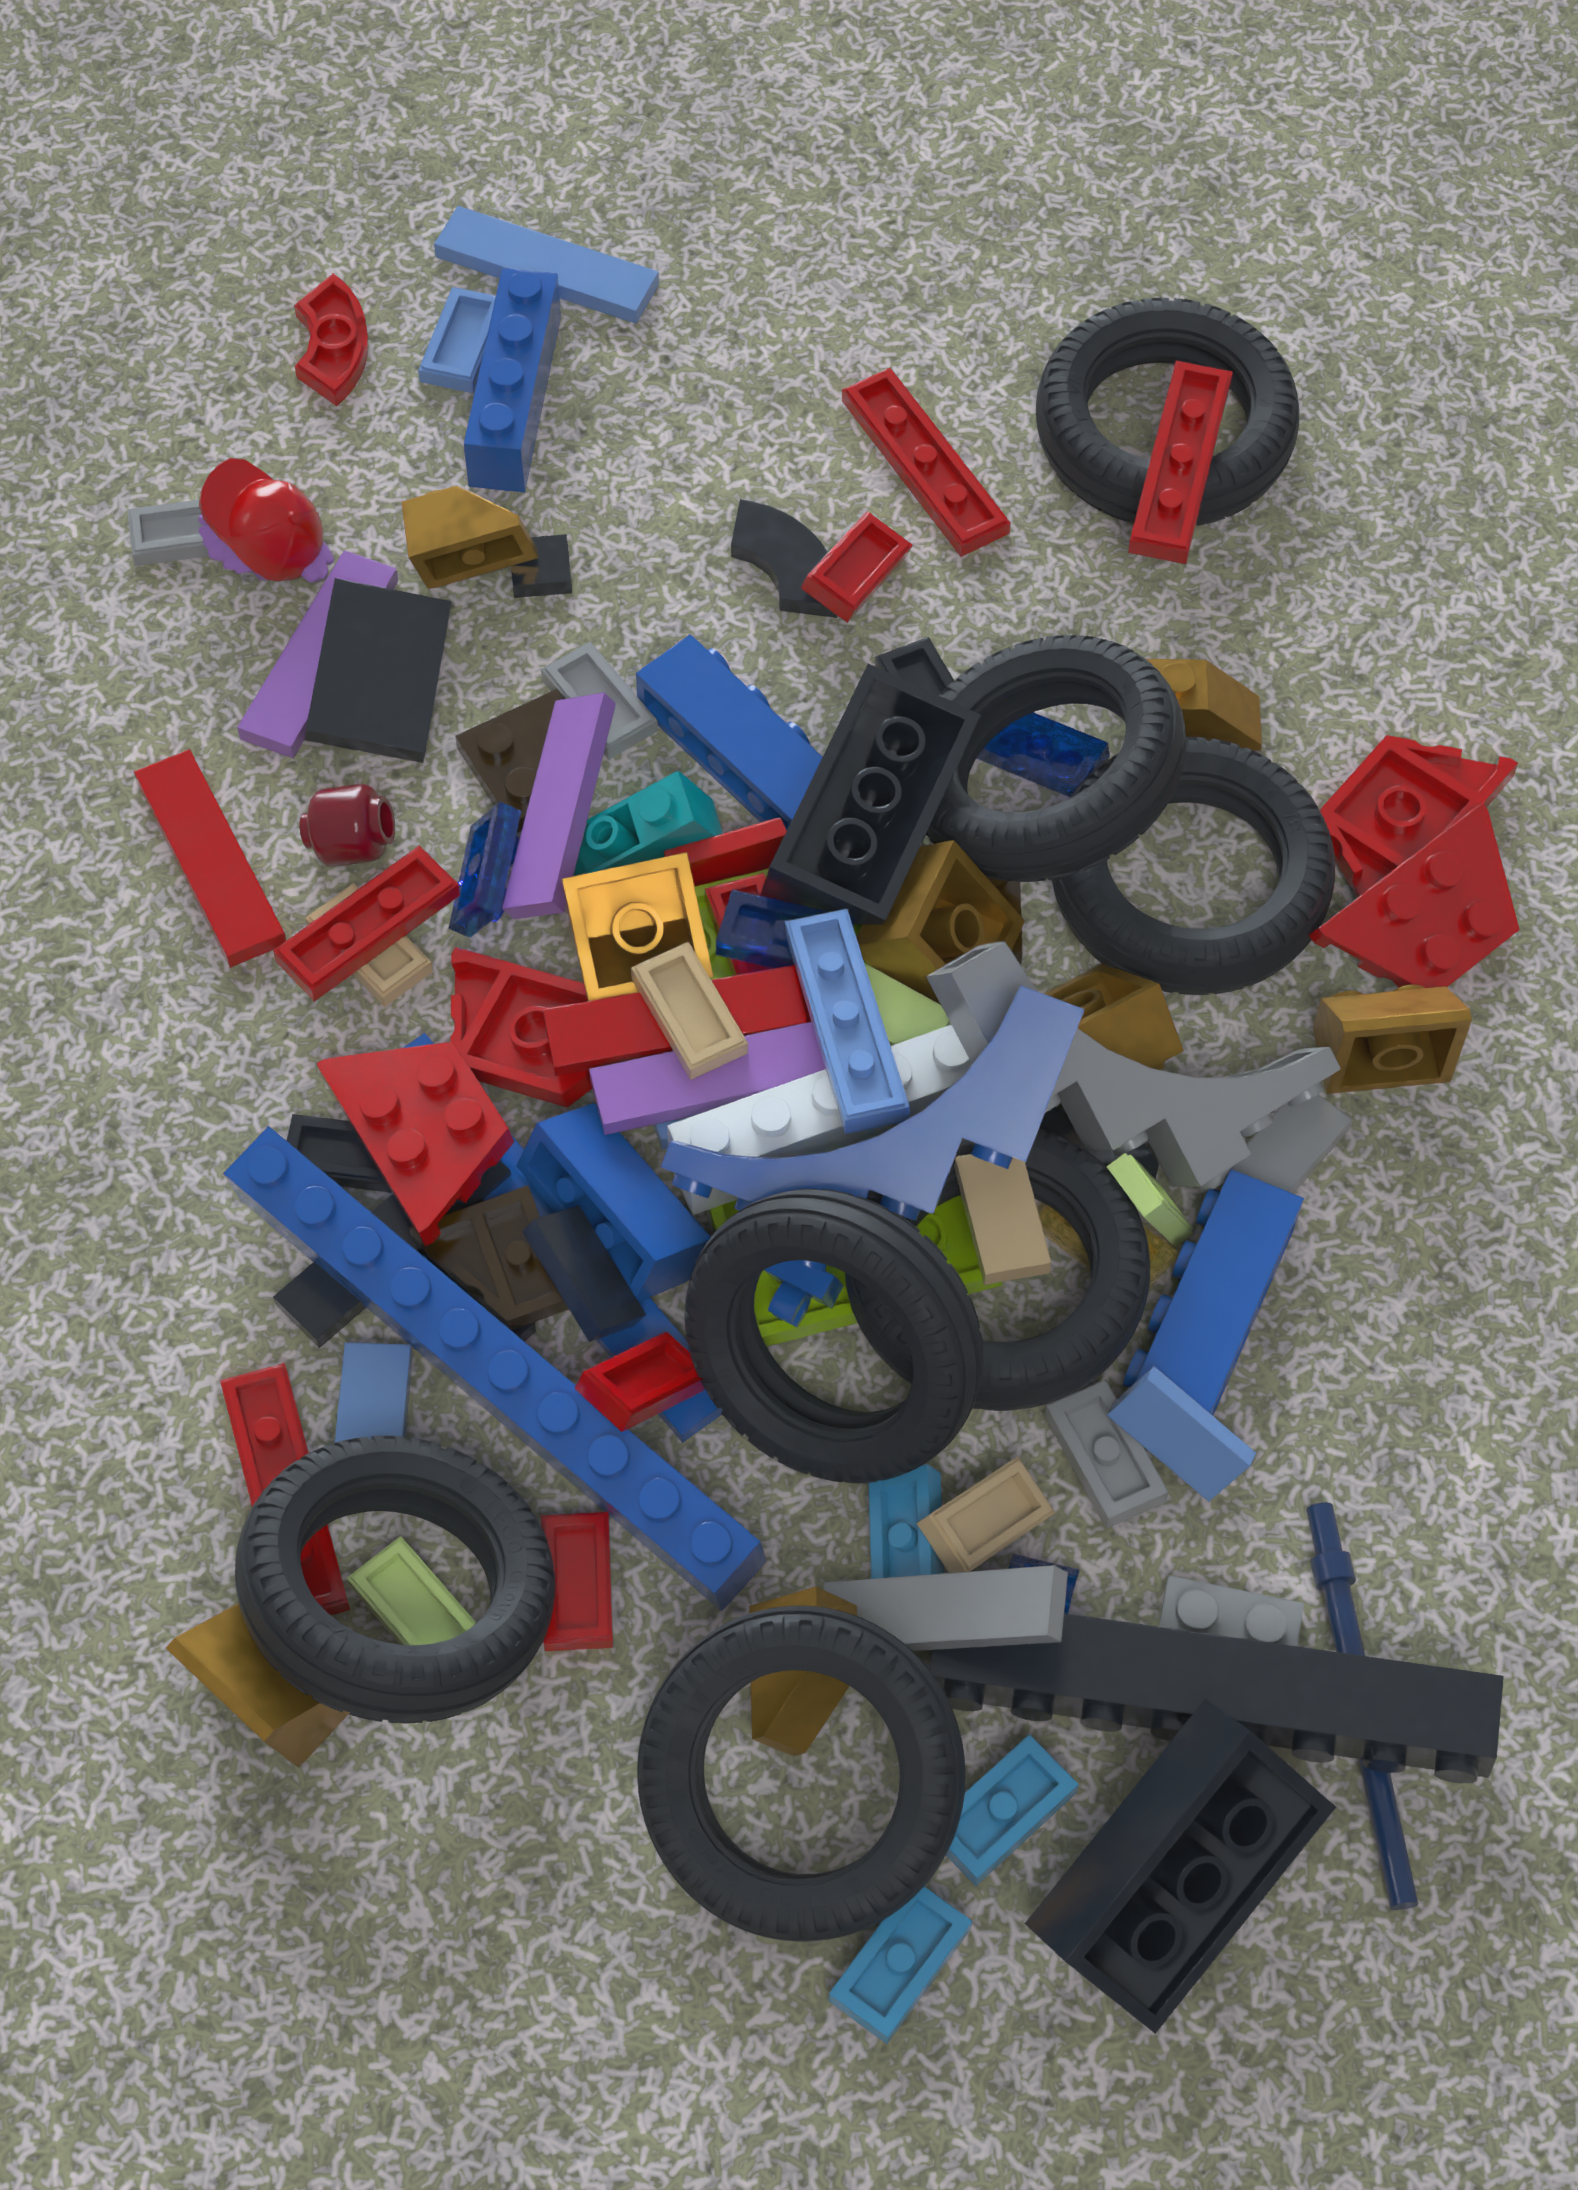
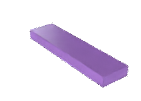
M345 550L343 551L239 723L237 729L240 740L294 759L304 742L334 579L338 578L394 589L398 583L397 568Z
M605 692L555 701L502 909L513 919L558 914L565 911L566 902L561 879L573 877L616 706V703Z
M812 1022L744 1036L748 1042V1054L692 1080L689 1079L674 1051L589 1069L590 1082L604 1135L695 1116L825 1070Z

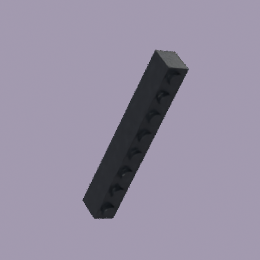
M1064 1613L1061 1642L932 1650L929 1668L945 1692L951 1707L961 1711L982 1710L983 1704L1011 1708L1010 1712L1012 1715L1030 1721H1049L1052 1719L1053 1714L1081 1718L1080 1723L1083 1726L1098 1731H1119L1122 1729V1725L1150 1728V1733L1154 1737L1172 1741L1206 1698L1250 1730L1267 1746L1292 1749L1291 1754L1294 1757L1305 1761L1330 1762L1334 1760L1335 1755L1362 1759L1363 1766L1378 1772L1399 1773L1405 1771L1406 1766L1434 1770V1776L1444 1781L1473 1783L1477 1781L1478 1776L1489 1778L1497 1759L1504 1679L1502 1675Z

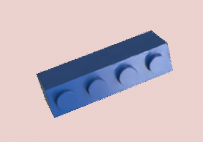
M502 268L464 439L469 487L523 493L526 491L561 321L558 273Z
M689 634L636 672L637 697L656 718L658 726L760 823L774 818H781L787 831L823 756L810 745L808 737L797 724L793 722L786 723L770 708L766 697L757 687L753 685L746 686L731 672L724 657L713 648L707 650Z
M1230 1169L1221 1191L1209 1188L1196 1219V1223L1204 1226V1230L1197 1244L1188 1240L1185 1241L1172 1273L1173 1277L1181 1281L1173 1298L1165 1294L1160 1296L1148 1326V1331L1157 1335L1149 1352L1139 1348L1136 1350L1125 1375L1124 1386L1130 1388L1151 1367L1155 1366L1214 1416L1294 1232L1303 1204V1197L1233 1169Z

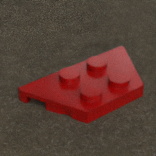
M1386 735L1320 809L1330 832L1335 862L1357 898L1483 802L1488 807L1514 777L1518 762L1499 756L1497 765L1461 758L1463 749L1443 745L1423 746L1415 740Z
M1483 802L1308 936L1315 944L1322 948L1332 944L1359 959L1357 967L1377 978H1387L1393 981L1398 988L1406 985H1420L1424 988L1450 986L1520 930L1487 807Z
M455 947L451 953V965L455 972V994L451 995V1018L454 1022V1032L450 1036V1042H454L477 1080L566 1108L592 1089L589 1070L555 1076L543 1016V1009L587 1002L588 998L584 983Z
M453 1041L326 1058L317 1062L316 1065L324 1081L426 1247L433 1243L441 1234L438 1226L439 1221L458 1199L466 1203L481 1184L484 1172L496 1165L514 1143L510 1130Z

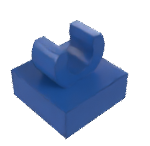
M795 1261L782 1262L764 1270L774 1280L782 1283L774 1294L768 1311L773 1313L775 1317L795 1327H798L804 1318L811 1299L832 1309L844 1286L834 1275L826 1271L823 1272Z

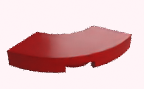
M332 273L294 305L296 317L308 329L310 335L307 352L295 365L297 379L335 406H338L351 393L361 378L368 357L369 341L364 312L357 297L343 280Z

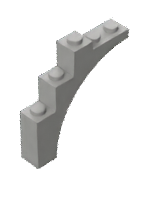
M1005 941L979 945L926 976L972 1064L996 1035L1020 985L1038 991ZM1077 1028L1045 1112L1061 1102L1087 1151L1111 1150L1114 1156H1118L1139 1147L1148 1140L1172 1187H1198L1201 1192H1205L1209 1188L1214 1189L1224 1184L1230 1169L1252 1155L1243 1137L1255 1134L1269 1126L1274 1121L1271 1113L1284 1104L1288 1103L1289 1106L1299 1105L1320 1094L1324 1090L1321 1081L1341 1068L1330 1047L1298 1049L1259 1069L1225 1077L1196 1078L1149 1068L1106 1049Z

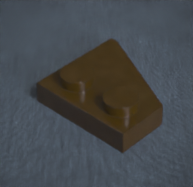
M558 689L455 736L458 751L512 835L521 832L524 825L555 701L562 700V695Z
M529 1185L444 1215L438 1223L441 1234L433 1243L426 1247L414 1227L409 1228L416 1246L511 1331L569 1310L522 1232L534 1219L540 1217Z

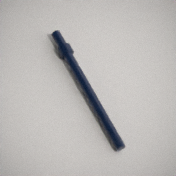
M1328 1502L1316 1503L1306 1509L1316 1554L1310 1560L1315 1588L1324 1592L1336 1652L1365 1656L1350 1587L1356 1582L1351 1554L1342 1550L1333 1504ZM1359 1759L1390 1909L1401 1910L1416 1907L1419 1903L1391 1773L1368 1769L1363 1766V1760Z

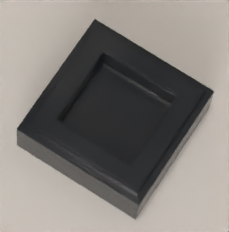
M567 534L531 537L537 547L538 558L511 566L514 598L572 593Z

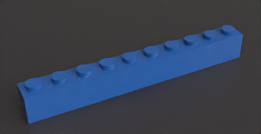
M268 1126L223 1173L243 1203L312 1262L319 1265L352 1293L368 1310L408 1344H411L417 1352L604 1512H609L611 1518L720 1611L727 1607L767 1562L760 1540L631 1431L621 1432L574 1389L576 1385L271 1127Z

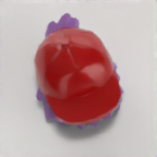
M228 458L212 470L200 491L199 507L201 515L198 518L200 524L203 525L199 527L198 532L202 536L203 544L208 549L209 557L212 560L223 561L225 569L235 570V573L238 574L253 572L260 581H291L304 577L308 582L313 583L327 577V564L331 565L334 562V557L329 547L323 541V528L319 513L301 490L289 482L273 480L264 471L245 459Z

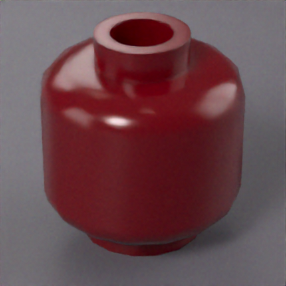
M368 784L321 789L311 798L308 812L303 813L300 817V836L304 846L307 849H313L317 858L327 867L374 862L381 858L386 850V845L392 844L394 841L395 818L389 800L385 796H379Z

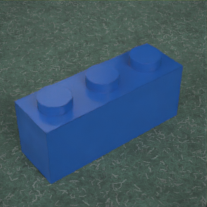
M592 1103L536 1123L516 1167L555 1213L578 1205L580 1206L638 1302L689 1281L695 1263L711 1236L620 1132L604 1135L597 1105Z

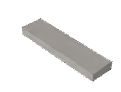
M1052 1565L824 1582V1590L857 1605L858 1617L868 1620L891 1633L912 1651L1061 1642L1068 1572Z

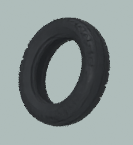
M1169 298L1142 299V302L1134 300L1113 306L1111 309H1105L1089 317L1085 322L1080 323L1063 339L1051 355L1042 373L1036 398V423L1044 453L1061 481L1072 492L1076 493L1079 498L1099 511L1104 510L1103 513L1126 522L1130 520L1135 522L1150 460L1137 457L1120 449L1100 433L1088 409V401L1091 395L1109 376L1140 364H1175L1176 361L1231 371L1233 373L1230 390L1237 396L1243 407L1247 426L1230 447L1213 456L1196 525H1205L1225 519V517H1230L1250 506L1251 503L1257 501L1270 489L1288 464L1296 444L1300 417L1298 394L1289 367L1282 355L1277 352V348L1267 337L1242 318L1234 314L1231 316L1230 312L1210 304L1200 305V302L1194 300L1174 298V301H1171Z
M1049 636L1045 640L1037 638L1016 644L1013 649H1010V647L1005 648L985 658L984 663L978 662L956 678V683L952 682L939 695L980 714L981 717L926 835L933 844L954 840L988 878L1014 882L1045 881L1046 878L1053 880L1077 874L1079 869L1085 871L1110 859L1109 856L1111 854L1117 855L1139 838V834L1143 835L1161 815L1178 786L1177 783L1180 780L1185 760L1186 731L1182 710L1175 693L1163 675L1140 654L1119 643L1092 636ZM1088 704L1112 711L1126 724L1123 746L1109 769L1086 790L1060 804L1029 812H1002L988 809L968 796L969 773L980 752L1000 731L1028 714L1058 705Z
M1186 737V752L1182 774L1168 804L1198 803L1217 807L1238 816L1256 829L1271 849L1278 871V885L1268 901L1252 915L1236 923L1217 928L1194 929L1161 922L1137 909L1124 897L1116 886L1110 874L1107 861L1085 871L1079 869L1077 874L1053 879L1052 884L1059 908L1068 926L1080 943L1102 964L1159 983L1163 992H1178L1183 995L1221 994L1243 989V987L1254 985L1269 978L1291 963L1312 941L1308 935L1322 925L1330 906L1335 883V855L1330 832L1321 811L1308 791L1287 770L1277 763H1272L1271 759L1246 747L1244 749L1240 748V745L1217 739L1206 740L1203 737ZM1118 754L1095 768L1079 784L1070 798L1078 795L1095 783L1113 764Z
M1040 1128L1025 1162L1034 1199L1041 1201L1058 1212L1079 1236L1089 1261L1090 1284L1077 1308L1063 1322L1051 1330L1019 1341L992 1342L982 1340V1376L973 1409L1011 1411L1033 1408L1062 1399L1085 1387L1109 1368L1126 1348L1139 1325L1147 1302L1150 1285L1149 1246L1143 1223L1134 1203L1108 1168L1087 1150L1080 1148L1074 1142ZM962 1138L956 1157L971 1154L975 1143ZM955 1159L936 1207L961 1195L954 1169ZM871 1190L868 1200L880 1204L883 1195ZM920 1210L917 1220L903 1218L917 1227L929 1212ZM845 1273L850 1305L861 1331L880 1358L893 1371L911 1384L913 1376L912 1355L900 1324L890 1309L872 1290L851 1275Z
M798 1189L774 1194L744 1207L716 1230L701 1251L689 1280L684 1312L686 1338L690 1345L688 1347L699 1378H703L701 1383L708 1396L717 1408L723 1410L721 1414L741 1436L745 1434L748 1437L747 1441L772 1459L774 1457L778 1458L777 1461L803 1474L808 1475L810 1472V1475L813 1477L842 1483L843 1481L846 1483H872L901 1476L929 1462L944 1450L962 1429L972 1411L979 1391L983 1367L982 1334L979 1330L980 1324L971 1297L967 1296L968 1291L952 1264L946 1262L948 1260L947 1257L926 1235L923 1237L919 1234L920 1230L908 1220L895 1212L891 1214L888 1212V1208L860 1196L856 1198L850 1193L828 1189ZM787 1261H813L839 1269L872 1290L895 1316L909 1344L913 1362V1376L907 1399L891 1408L880 1411H854L827 1403L812 1395L792 1380L769 1352L757 1324L754 1299L757 1283L762 1271Z
M371 1436V1439L368 1437L353 1438L316 1449L301 1457L300 1460L293 1462L271 1481L254 1503L243 1525L236 1551L235 1585L239 1607L246 1627L264 1658L275 1670L280 1672L284 1679L304 1694L312 1695V1699L337 1711L350 1712L349 1715L372 1721L382 1722L383 1720H388V1723L403 1724L423 1723L425 1720L427 1722L438 1721L471 1711L503 1692L524 1672L541 1647L552 1618L555 1600L553 1559L543 1528L537 1517L531 1512L532 1510L526 1501L511 1485L507 1486L508 1482L482 1463L478 1465L476 1459L450 1447L444 1449L441 1448V1444L417 1438L405 1440V1437ZM372 1511L412 1515L447 1530L471 1550L485 1572L490 1590V1607L474 1626L446 1641L425 1645H401L375 1640L344 1626L318 1604L304 1579L301 1567V1551L311 1537L321 1528L336 1519L348 1515Z
M782 1606L757 1611L732 1620L702 1638L684 1654L661 1684L647 1713L638 1750L637 1783L644 1822L659 1857L676 1882L698 1904L728 1924L755 1935L783 1941H822L851 1935L883 1921L906 1905L928 1883L944 1860L958 1828L965 1795L966 1769L961 1733L950 1702L932 1672L908 1646L883 1628L856 1615L825 1607ZM791 1670L811 1671L844 1682L858 1691L873 1705L887 1725L894 1741L899 1762L900 1779L898 1798L892 1818L883 1835L871 1850L858 1860L842 1868L817 1874H796L766 1866L743 1852L727 1836L711 1808L705 1786L704 1760L707 1742L714 1723L723 1708L735 1694L752 1681L771 1673Z

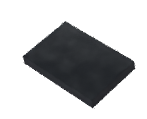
M335 578L304 740L423 763L452 601Z

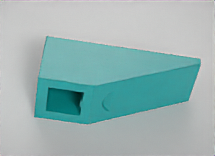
M678 770L587 819L573 876L663 858L664 852L668 849L723 834L713 799Z

